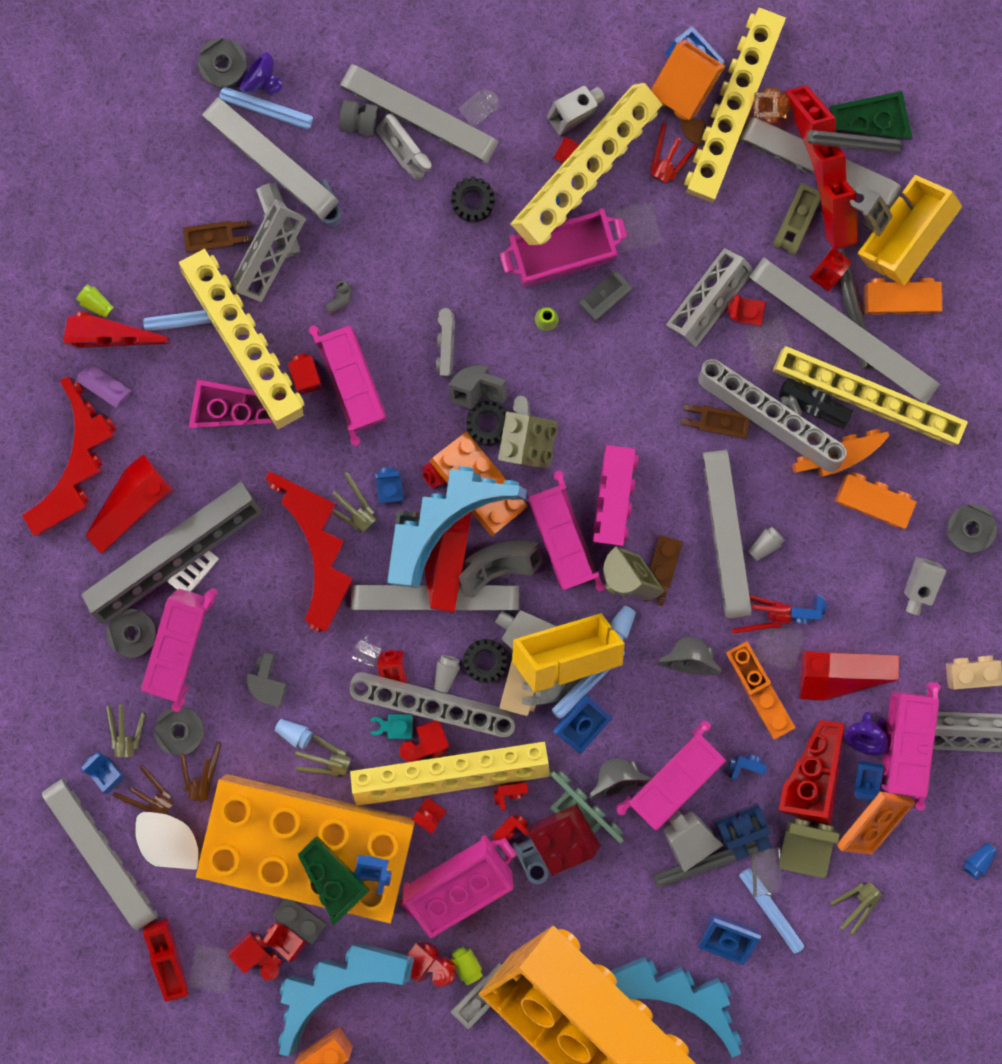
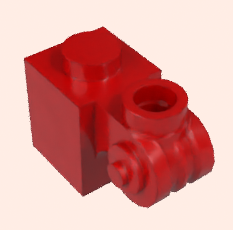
M433 720L416 727L420 737L419 744L416 745L413 741H405L399 750L404 760L415 762L423 760L424 756L430 754L434 758L447 753L446 748L450 747L442 723Z
M249 932L228 951V957L244 974L254 965L258 964L261 965L260 973L263 979L268 981L275 979L278 976L279 967L283 963L282 959L275 952L270 954L267 951L266 945L263 943L264 939L259 934L254 936Z
M425 941L416 943L407 954L414 957L410 977L416 983L426 980L431 972L433 973L432 981L436 986L442 987L454 982L455 963L448 958L442 959L437 947L432 943Z

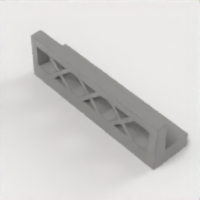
M274 199L231 281L237 293L259 302L263 301L306 221L304 215L288 209L284 202ZM287 216L297 220L293 228L284 231L282 224ZM283 237L285 242L283 248L273 252L271 247L273 241ZM272 258V268L261 272L260 266L262 262ZM261 279L262 287L258 293L248 290L252 282Z
M724 248L667 322L666 326L680 334L689 344L697 347L727 308L729 302L733 300L749 279L754 269L743 257ZM727 258L733 260L728 267L722 269V264ZM717 278L716 284L707 288L709 281ZM702 297L700 305L693 307V302ZM688 317L687 322L682 328L677 326L681 318Z
M938 712L935 736H941L942 738L934 741L933 749L1002 752V714ZM957 737H965V738H966V739H965L964 741H962V742H955V741H954V739L957 738ZM982 738H990V739H991L990 741H988V742H986V743H979V742H978V740H980V739H982Z

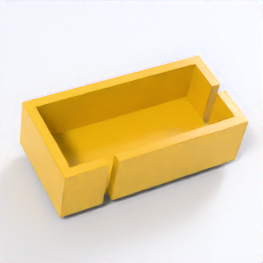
M914 175L902 192L913 209L911 210L905 200L899 196L890 208L893 217L880 237L875 235L873 231L857 253L868 268L884 276L886 274L888 278L904 286L963 207L953 191L917 175Z
M600 613L513 639L512 662L533 692L536 693L554 687L555 682L561 685L622 666L625 643L615 630H611L612 626Z

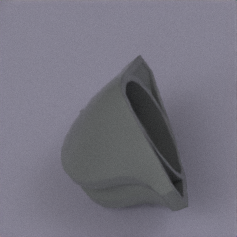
M695 637L680 639L673 647L671 653L660 658L657 663L658 666L690 674L720 675L722 673L721 668L713 661L714 649L707 647L702 640Z
M621 758L607 760L600 768L598 784L590 793V800L621 794L645 786L651 780V777L639 772L636 761L628 762Z

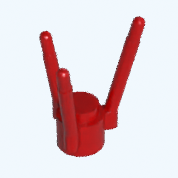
M662 123L653 162L649 169L652 170L650 174L652 178L660 179V182L668 184L669 180H674L676 174L693 155L698 146L693 145L676 167L672 169L674 164L671 163V160L681 141L680 138H677L666 160L661 159L658 162L667 126L666 123Z
M749 594L751 601L769 605H752V609L768 612V620H772V622L735 628L731 632L735 634L768 628H781V624H789L791 606Z

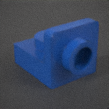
M394 467L380 468V473H375L379 503L404 501L400 471H395Z

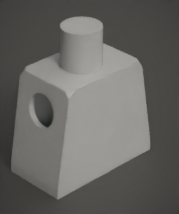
M582 86L556 100L552 104L547 118L558 135L561 136L591 117L598 107L597 104L605 99L604 94L599 87L589 91L586 86ZM560 114V115L562 116L563 120L560 121V119L558 118L557 115Z
M916 556L904 594L910 599L905 611L920 616L924 604L933 605L947 571L941 564ZM921 587H925L923 595L918 594V590Z
M502 610L495 621L496 624L506 630L501 639L512 649L513 639L556 627L522 610L518 612L515 618Z
M677 810L668 819L671 825L665 828L664 834L675 859L684 872L723 846L714 832L693 812H688L683 816Z

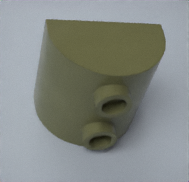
M617 546L610 551L603 568L606 580L605 587L610 593L615 595L619 592L624 598L630 595L643 600H651L664 592V589L639 554Z

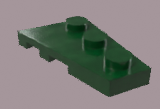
M902 91L833 105L829 108L835 117L836 132L903 140L912 139Z
M318 836L298 853V857L310 881L313 882L319 894V899L322 905L325 906L333 926L370 891L360 878Z

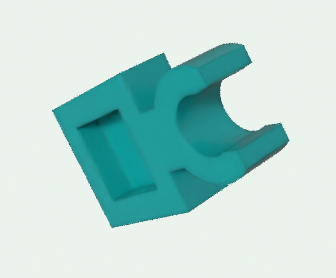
M388 714V721H384L381 717L371 718L372 722L377 721L380 723L379 730H371L372 735L377 736L383 732H388V739H412L413 714Z

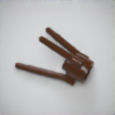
M221 742L216 743L211 763L210 757H206L202 777H194L192 782L189 780L185 754L182 753L180 755L184 791L189 792V799L194 801H205L208 799V791H210Z
M143 765L140 766V769L162 794L161 796L156 794L152 799L132 787L130 791L148 802L149 805L147 806L116 792L113 793L115 798L147 812L166 814L174 804L170 800L172 795L160 785Z

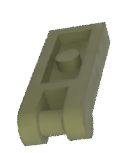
M803 183L800 184L772 246L778 249L782 247L788 250L789 254L795 256L821 200L818 190ZM787 232L795 235L793 242L784 238Z

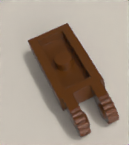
M225 221L183 227L186 253L252 243L253 236L234 237L233 230L250 228L252 226L251 221Z
M684 404L683 410L702 414L700 422L684 418L681 419L680 425L699 428L698 430L747 439L751 420L743 414L705 405L700 407Z
M662 535L658 537L650 571L664 589V592L657 599V605L663 607L668 588L671 586L683 541Z

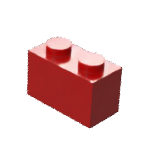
M306 353L292 357L293 361L289 362L288 366L299 394L304 395L324 388L316 360L311 355L307 356Z

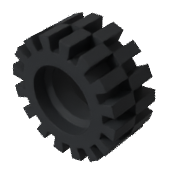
M471 176L470 179H467V177L463 178V181L456 183L451 196V204L455 214L461 220L464 219L469 223L485 220L492 213L495 205L493 188L491 189L490 184L484 182L482 178L476 179L475 176ZM470 191H476L482 196V204L476 209L466 207L463 202L465 194Z
M492 400L476 403L469 410L466 417V427L469 435L480 444L491 445L498 443L502 439L507 410L500 403L493 402ZM490 413L496 417L498 424L492 432H484L480 429L478 421L483 414Z
M477 640L467 648L464 654L463 664L466 673L479 683H492L498 680L507 668V654L503 647L494 640ZM488 651L495 657V664L490 670H481L477 666L476 657L479 653Z

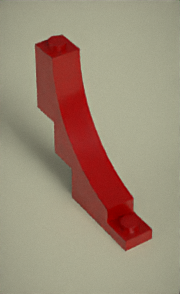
M808 85L784 91L785 100L794 110V122L804 141L815 173L823 210L825 237L834 249L856 244L857 210L850 204V200L856 202V192L846 180V155L839 147L809 144L806 140L808 137L807 133L810 130L836 133L835 117Z
M269 471L265 480L270 482L269 487L275 491L282 493L283 490H286L281 503L291 512L302 528L313 557L314 589L305 621L309 622L308 627L319 633L322 630L329 631L355 579L333 568L346 541L324 531L337 504Z

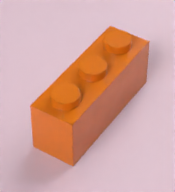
M884 278L871 279V283H867L864 286L865 315L938 314L942 312V282H934V278H921L919 282H910L909 279L904 286L896 281L886 282Z
M852 472V475L847 474L844 476L834 500L835 503L899 529H906L917 503L911 500L912 495L900 490L897 493L889 491L888 485L875 481L874 484L865 481V476L856 472Z

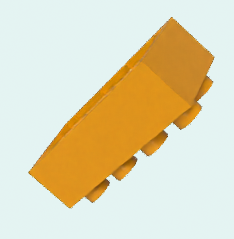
M226 774L218 780L195 878L325 908L319 899V894L313 882L310 881L298 857V853L318 836L354 873L358 855L388 860L387 870L392 871L389 886H384L383 893L377 894L379 882L360 879L370 891L347 913L391 924L415 821L412 820V817L365 806H356V804Z
M551 926L513 951L478 994L549 1064H696L688 1057L689 1049L681 1039L671 1034H665L651 1021L653 1019L652 1012L645 1004L635 999H629L615 986L617 984L616 977L609 969L599 964H593L579 951L581 946L578 939L570 932L557 929L555 926Z

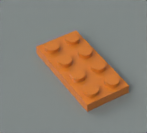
M467 431L430 460V463L447 483L450 470H459V466L474 468L473 472L481 475V478L496 480V484H504L506 480ZM503 500L489 503L471 512L492 537L524 511L528 505L524 500Z

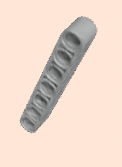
M350 65L340 84V88L344 91L346 89L355 93L354 96L365 102L369 100L378 105L380 110L386 113L391 112L397 115L399 120L409 125L412 123L418 126V130L430 136L433 134L439 137V141L451 147L454 145L462 149V153L473 159L474 157L481 159L483 164H488L499 143L488 134L356 65Z
M219 97L202 114L206 121L212 123L215 129L320 219L324 220L339 203L333 194Z
M748 118L739 138L742 144L746 142L757 151L764 154L768 152L781 162L786 164L788 162L797 166V169L810 174L811 172L815 174L803 139L760 119ZM846 159V180L855 191L857 185H861L880 194L890 210L901 190V185Z
M710 359L703 363L698 381L704 389L824 470L833 472L840 468L846 457V448L840 442L721 362ZM711 372L715 377L708 376L706 373ZM726 386H732L736 390H729ZM747 399L755 401L756 404H750ZM767 413L774 414L776 418L769 417ZM787 427L795 428L796 432L790 431ZM808 440L814 441L817 445H811ZM828 454L835 455L837 460L830 458Z
M724 449L703 452L702 459L705 461L704 475L706 485L709 488L707 495L726 619L751 616V603L728 451Z
M351 585V610H434L430 609L427 585H420L419 588L396 585ZM459 586L455 610H519V586H484L473 598L465 597L462 586Z
M364 672L356 673L351 679L350 694L358 701L499 737H508L515 730L513 713L499 709L497 706ZM361 682L365 683L368 688L358 690L355 685ZM381 689H388L391 691V694L389 696H382L379 691ZM405 695H412L415 697V700L413 702H405L403 697ZM429 701H436L439 706L433 709L429 708L426 704ZM453 707H459L463 710L458 715L450 712ZM483 713L486 715V718L479 721L474 718V715ZM502 719L509 720L510 722L505 727L497 724Z
M61 778L42 792L45 802L134 930L139 931L158 917L157 911L152 910L149 905L150 901L143 891L138 890L135 885L137 882L129 871H125L121 865L123 863L115 850L112 851L108 846L109 842L102 831H98L94 826L95 821L91 815L81 807L80 799L73 790L70 791L66 785L67 781Z

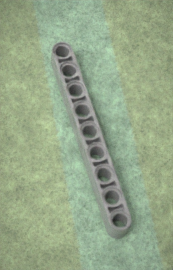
M763 257L749 276L753 281L924 404H927L941 385Z

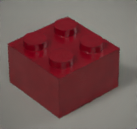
M577 804L537 821L528 833L552 876L594 858L601 846Z

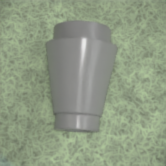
M771 526L768 530L765 529L748 551L759 561L761 558L782 547L781 544L785 539Z
M441 655L440 660H437L435 690L448 693L460 669L459 659L449 655Z

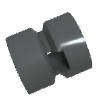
M344 100L340 114L339 131L352 134L358 131L360 135L374 137L379 106L367 103L360 106L356 101Z

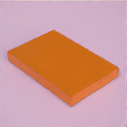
M880 791L838 842L837 846L841 851L873 855L916 802L911 796Z

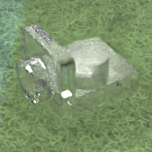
M483 89L476 92L458 109L468 123L475 128L493 112H498L501 107L498 104L499 99L497 95L491 90Z

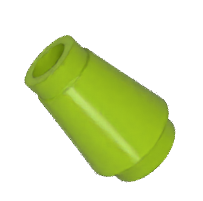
M88 284L76 298L80 302V306L103 318H106L114 308L95 286L91 287Z
M543 307L535 314V323L543 331H551L558 325L559 316L553 308ZM550 313L552 315V318L550 320H545L543 318V314Z

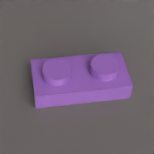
M90 364L80 372L76 379L78 383L115 408L124 402L131 393V390L121 382L116 381L93 364Z

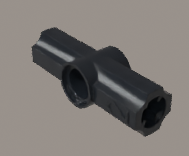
M790 378L785 380L778 394L780 398L783 396H794L802 411L812 414L815 418H822L842 429L848 424L853 413L852 409L830 399L829 395L812 387L810 389Z

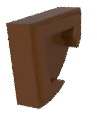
M695 118L690 120L680 119V126L685 137L691 143L700 146L705 121Z

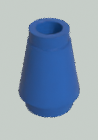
M985 843L964 861V871L974 879L979 880L981 876L984 877L998 851L989 843Z

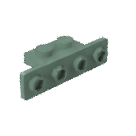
M555 770L550 772V775L566 790L550 807L555 813L577 804L593 833L603 826L620 844L624 841L621 836L623 831L614 822L609 824L604 819L606 814L597 805L592 808L586 802L588 799L587 795L579 788L574 790L568 784L571 780L561 770L558 773Z

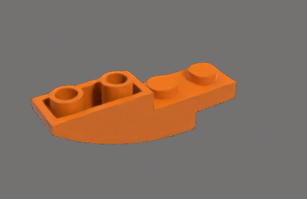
M880 429L867 431L866 437L857 438L856 434L842 437L843 442L840 443L846 448V457L840 468L836 471H826L805 456L797 457V462L792 464L793 472L798 473L818 468L819 477H823L847 469L871 455L889 437V433H881ZM828 454L830 458L837 460L835 455Z
M748 641L726 652L735 673L772 739L776 740L793 731L795 726Z

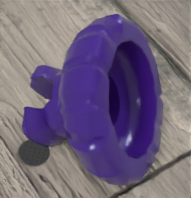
M268 52L262 53L250 66L240 84L241 91L253 93L263 89L266 90L267 94L272 95L274 93L277 94L281 90L282 80L276 78L273 74L274 60Z
M865 712L862 722L855 723L846 729L844 733L845 741L854 750L861 751L863 754L882 755L889 749V738L881 729L885 726L886 720L880 717L878 722L874 723L870 719L872 713Z

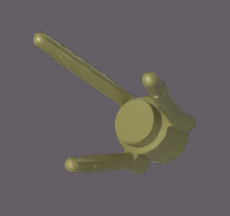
M345 472L344 475L365 510L362 507L355 510L337 492H333V496L353 516L350 519L334 510L333 514L350 524L356 531L360 529L364 532L376 520L372 515L375 511L369 506L349 473Z
M119 704V736L116 734L111 706L107 705L106 709L114 756H134V750L139 749V739L146 713H141L135 737L132 740V736L125 735L123 704Z
M313 735L312 738L336 753V755L331 754L330 759L327 760L298 751L294 753L295 756L328 765L327 768H329L296 766L295 769L297 771L330 774L336 777L338 775H346L351 759L345 756L346 751L336 748L317 735Z
M860 882L854 889L830 902L834 906L859 893L857 898L861 904L840 926V930H844L866 907L851 930V936L857 932L872 909L879 903L878 900L883 896L871 882H868L865 886Z

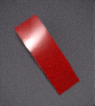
M164 919L144 926L143 936L151 955L150 962L164 1001L167 1002L188 996V986L169 920Z

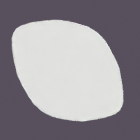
M143 812L137 816L136 840L142 855L149 863L159 867L197 869V843L192 831L185 823L162 813Z

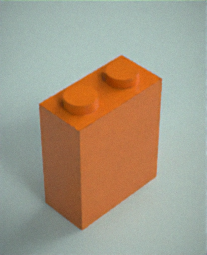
M683 40L675 46L651 91L663 104L662 106H668L673 109L674 114L679 118L690 120L697 116L725 65L687 40Z
M339 1026L301 1051L295 1064H343L349 1060L353 1045Z

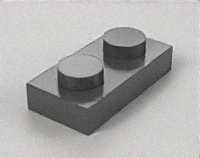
M284 899L273 914V917L311 944H313L327 924L297 901Z

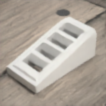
M208 551L203 555L210 561L208 564L199 558L195 560L203 568L201 572L190 564L171 577L168 583L176 589L180 588L193 592L219 558ZM187 568L197 577L193 579L184 571ZM180 576L190 583L188 587L178 580Z

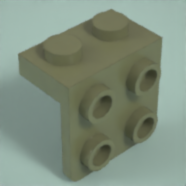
M506 412L498 460L549 468L553 459L557 421Z
M795 818V821L787 820L778 863L779 867L783 870L815 877H826L833 843L838 844L840 834L834 830L832 825L820 823L818 827L809 825L810 821Z

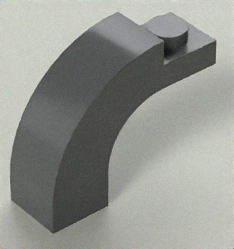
M527 540L506 541L488 546L471 555L465 560L466 570L459 576L464 596L473 598L490 580L501 575L514 573L532 576L544 563L539 542Z

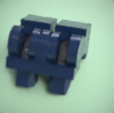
M758 803L737 810L739 817H736V814L732 812L713 820L721 842L725 843L737 860L750 856L745 844L752 841L755 842L758 852L771 848L768 836L771 832Z

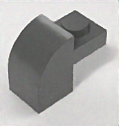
M475 365L466 367L459 371L449 383L450 402L470 409L475 406L480 397L503 404L507 398L506 380L489 375L488 366Z
M266 651L263 656L259 655L255 668L259 670L258 674L248 673L247 684L254 698L262 703L279 708L282 706L288 683L270 678L276 654Z

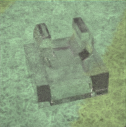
M366 635L363 641L359 640L352 658L375 668L382 651L380 649L382 641L378 640L377 644L373 646L368 643L370 636Z

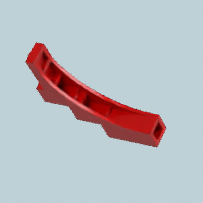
M69 376L60 380V383L72 403L75 430L72 452L68 465L55 488L39 504L22 514L33 536H40L90 508L87 504L90 499L83 488L79 490L78 486L103 473L100 468L103 466L101 458L97 453L93 454L91 451L117 437L114 433L117 428L110 417L106 418L102 414L94 417V414L97 412L90 401L86 402L83 398L82 393L85 391L82 385Z

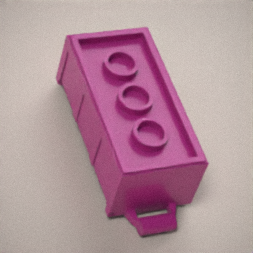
M603 208L591 214L568 219L559 227H555L550 233L551 238L542 245H529L521 235L509 236L511 247L499 255L505 274H519L522 287L525 288L616 261L618 254L615 246L628 236L623 219L606 217ZM609 222H613L618 240H613ZM511 251H512L513 256H514V260H515V263H516V266H517V270H514V267H513V264H512V261H511V257H510V254H509V252H511Z
M349 325L319 336L320 330L318 327L311 326L309 333L320 349L348 423L347 429L351 436L350 442L354 447H359L362 442L356 433L387 422L388 419L356 334Z
M556 471L554 479L558 481L559 486L530 496L528 502L561 589L565 590L594 579L596 583L595 589L603 591L605 584L601 582L599 572L595 570L568 498L567 487L563 480L564 474L562 471Z
M179 588L167 599L141 691L174 701L171 706L174 712H179L185 705L184 699L190 686H186L184 683L205 613L214 605V599L218 595L217 590L214 588L206 592L204 596Z
M935 682L927 684V695L891 692L886 735L889 738V749L886 753H883L882 759L884 770L880 788L889 793L914 796L913 800L916 803L913 807L920 811L925 808L924 800L928 794L939 708L938 692L940 685Z
M700 721L699 726L691 732L694 737L633 798L628 795L622 803L617 804L616 810L619 815H625L627 809L631 806L656 831L726 762L701 736L711 728L708 721Z
M484 835L479 842L468 849L456 854L453 858L433 868L410 884L408 882L403 884V899L400 901V905L410 918L417 920L431 939L514 889L513 875L508 864L517 853L506 838L490 842L487 836ZM499 845V847L505 853V855L507 856L505 860L502 858V856L497 851L495 846Z

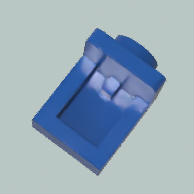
M815 595L814 609L791 607V617L795 618L794 622L809 624V619L821 620V615L826 613V601H823V595Z
M100 752L90 756L81 767V770L90 775L102 792L109 794L125 778L115 763L108 756Z
M737 754L735 759L731 758L727 772H730L729 777L736 780L741 767L764 775L767 765L762 763L763 758L753 754H749L748 758Z
M859 760L854 786L855 797L866 802H871L880 793L884 764Z
M358 855L355 874L360 879L379 882L377 894H382L384 886H389L392 871L387 870L388 860Z

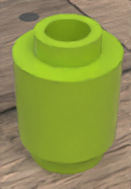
M463 946L451 953L453 957L450 960L456 965L454 970L459 979L464 981L466 985L476 982L483 976L481 973L482 968L471 948L465 949Z

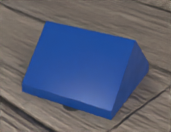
M585 694L552 730L581 754L612 720V717Z
M711 912L698 948L744 965L760 941L761 935L754 928Z

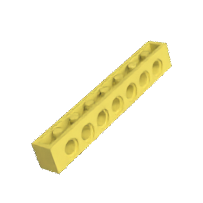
M758 8L756 15L750 14L746 24V28L750 30L747 37H741L737 50L741 51L738 60L733 58L728 70L732 76L729 82L724 81L719 95L723 96L720 105L715 104L710 116L714 118L712 127H706L701 139L706 141L703 150L698 148L693 163L697 165L694 173L689 171L684 183V185L688 186L686 193L711 203L714 202L784 25L785 17L762 8ZM754 34H763L766 38V41H756L754 38ZM748 55L754 56L757 63L750 65L745 61V57ZM736 79H746L748 82V86H738L736 83ZM735 100L739 104V109H730L727 102ZM727 123L731 131L727 133L721 132L718 124ZM712 145L719 146L722 154L713 155L709 147ZM704 167L710 168L713 176L705 178L701 175L700 170Z
M645 83L635 84L629 88L511 222L514 229L529 245H542L551 238L550 233L555 227H559L565 222L568 212L580 205L582 196L597 185L598 182L596 180L612 168V162L627 151V145L631 140L641 135L644 125L651 122L658 115L657 111L663 104ZM633 109L636 113L635 118L633 117ZM618 126L620 127V130H621L620 136H619V134H618V132H617ZM603 143L606 148L605 153L602 150ZM587 161L590 162V170L587 168ZM572 178H574V180H575V187H574V188L572 187V184H571ZM557 195H558L559 198H560V204H559V206H558L557 203H556V197H557ZM542 213H543L544 218H545L543 224H542V222H541V220H540V216H541Z
M203 249L180 261L181 273L276 428L280 429L304 416L302 407L305 404L298 392L293 393L290 388L292 382L287 373L282 374L278 368L280 363L274 353L269 354L266 346H268L266 339L262 333H256L253 328L256 326L253 318L249 313L245 315L242 307L244 305L237 293L233 295L230 291L231 283L225 274L221 276L218 268L220 266L214 255L209 256L206 250ZM206 276L213 277L210 281H202V278ZM219 295L225 297L221 301L213 300L216 296ZM229 315L237 316L236 319L232 321H228L225 319ZM243 334L249 336L248 339L243 341L237 339ZM254 354L261 355V358L258 360L249 359ZM265 374L274 376L271 380L261 379ZM277 394H284L286 396L280 401L274 399Z
M787 346L781 349L772 371L950 446L959 444L968 421Z
M545 742L350 771L352 794L356 806L550 777Z

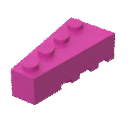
M197 379L189 428L273 423L253 389ZM277 394L274 399L280 401L286 396Z
M611 445L605 446L592 536L593 543L623 546V543L627 542L629 528L626 527V520L630 518L632 510L629 496L630 493H634L635 479H632L633 469L637 470L639 455H635V449Z

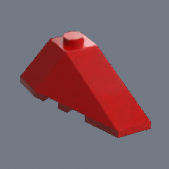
M76 312L75 316H69L64 334V343L72 348L171 344V339L166 336L93 315L90 316V312Z
M142 454L124 470L85 535L101 554L175 491L145 454Z
M472 512L456 521L441 536L430 553L424 567L430 609L455 613L460 586L459 576L462 574Z
M802 651L800 699L824 701L896 681L899 677V655Z
M819 721L806 744V749L801 758L796 762L791 776L783 786L779 806L780 812L810 822L831 825L836 800L845 728L844 723Z

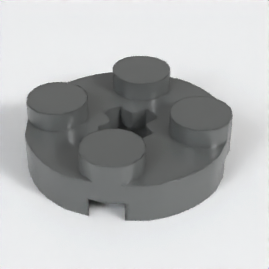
M216 38L206 43L201 49L198 68L205 81L219 89L223 87L230 88L238 84L247 72V57L237 42ZM221 57L223 60L229 59L228 67L225 69L217 67L219 64L218 59Z
M981 505L961 506L954 510L948 518L946 525L947 538L955 548L962 552H980L988 548L996 538L997 525L995 524L994 516L987 508ZM974 522L976 523L975 528L978 529L977 533L969 535L966 525Z
M138 609L124 610L111 620L107 628V640L110 647L115 652L128 658L146 654L153 647L157 635L154 620L146 612ZM130 626L138 630L135 640L126 636Z
M185 706L179 712H174L172 708L164 711L156 722V742L163 751L169 754L181 755L183 753L187 755L199 747L205 735L204 723L200 715L193 709ZM176 724L186 728L184 737L174 735L176 731L174 726Z

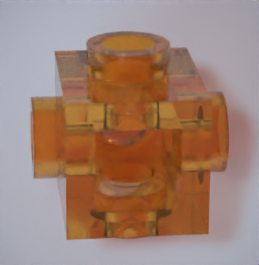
M765 88L764 92L754 93V118L762 119L768 124H778L779 119H787V113L790 111V100L787 98V94L779 92V88Z

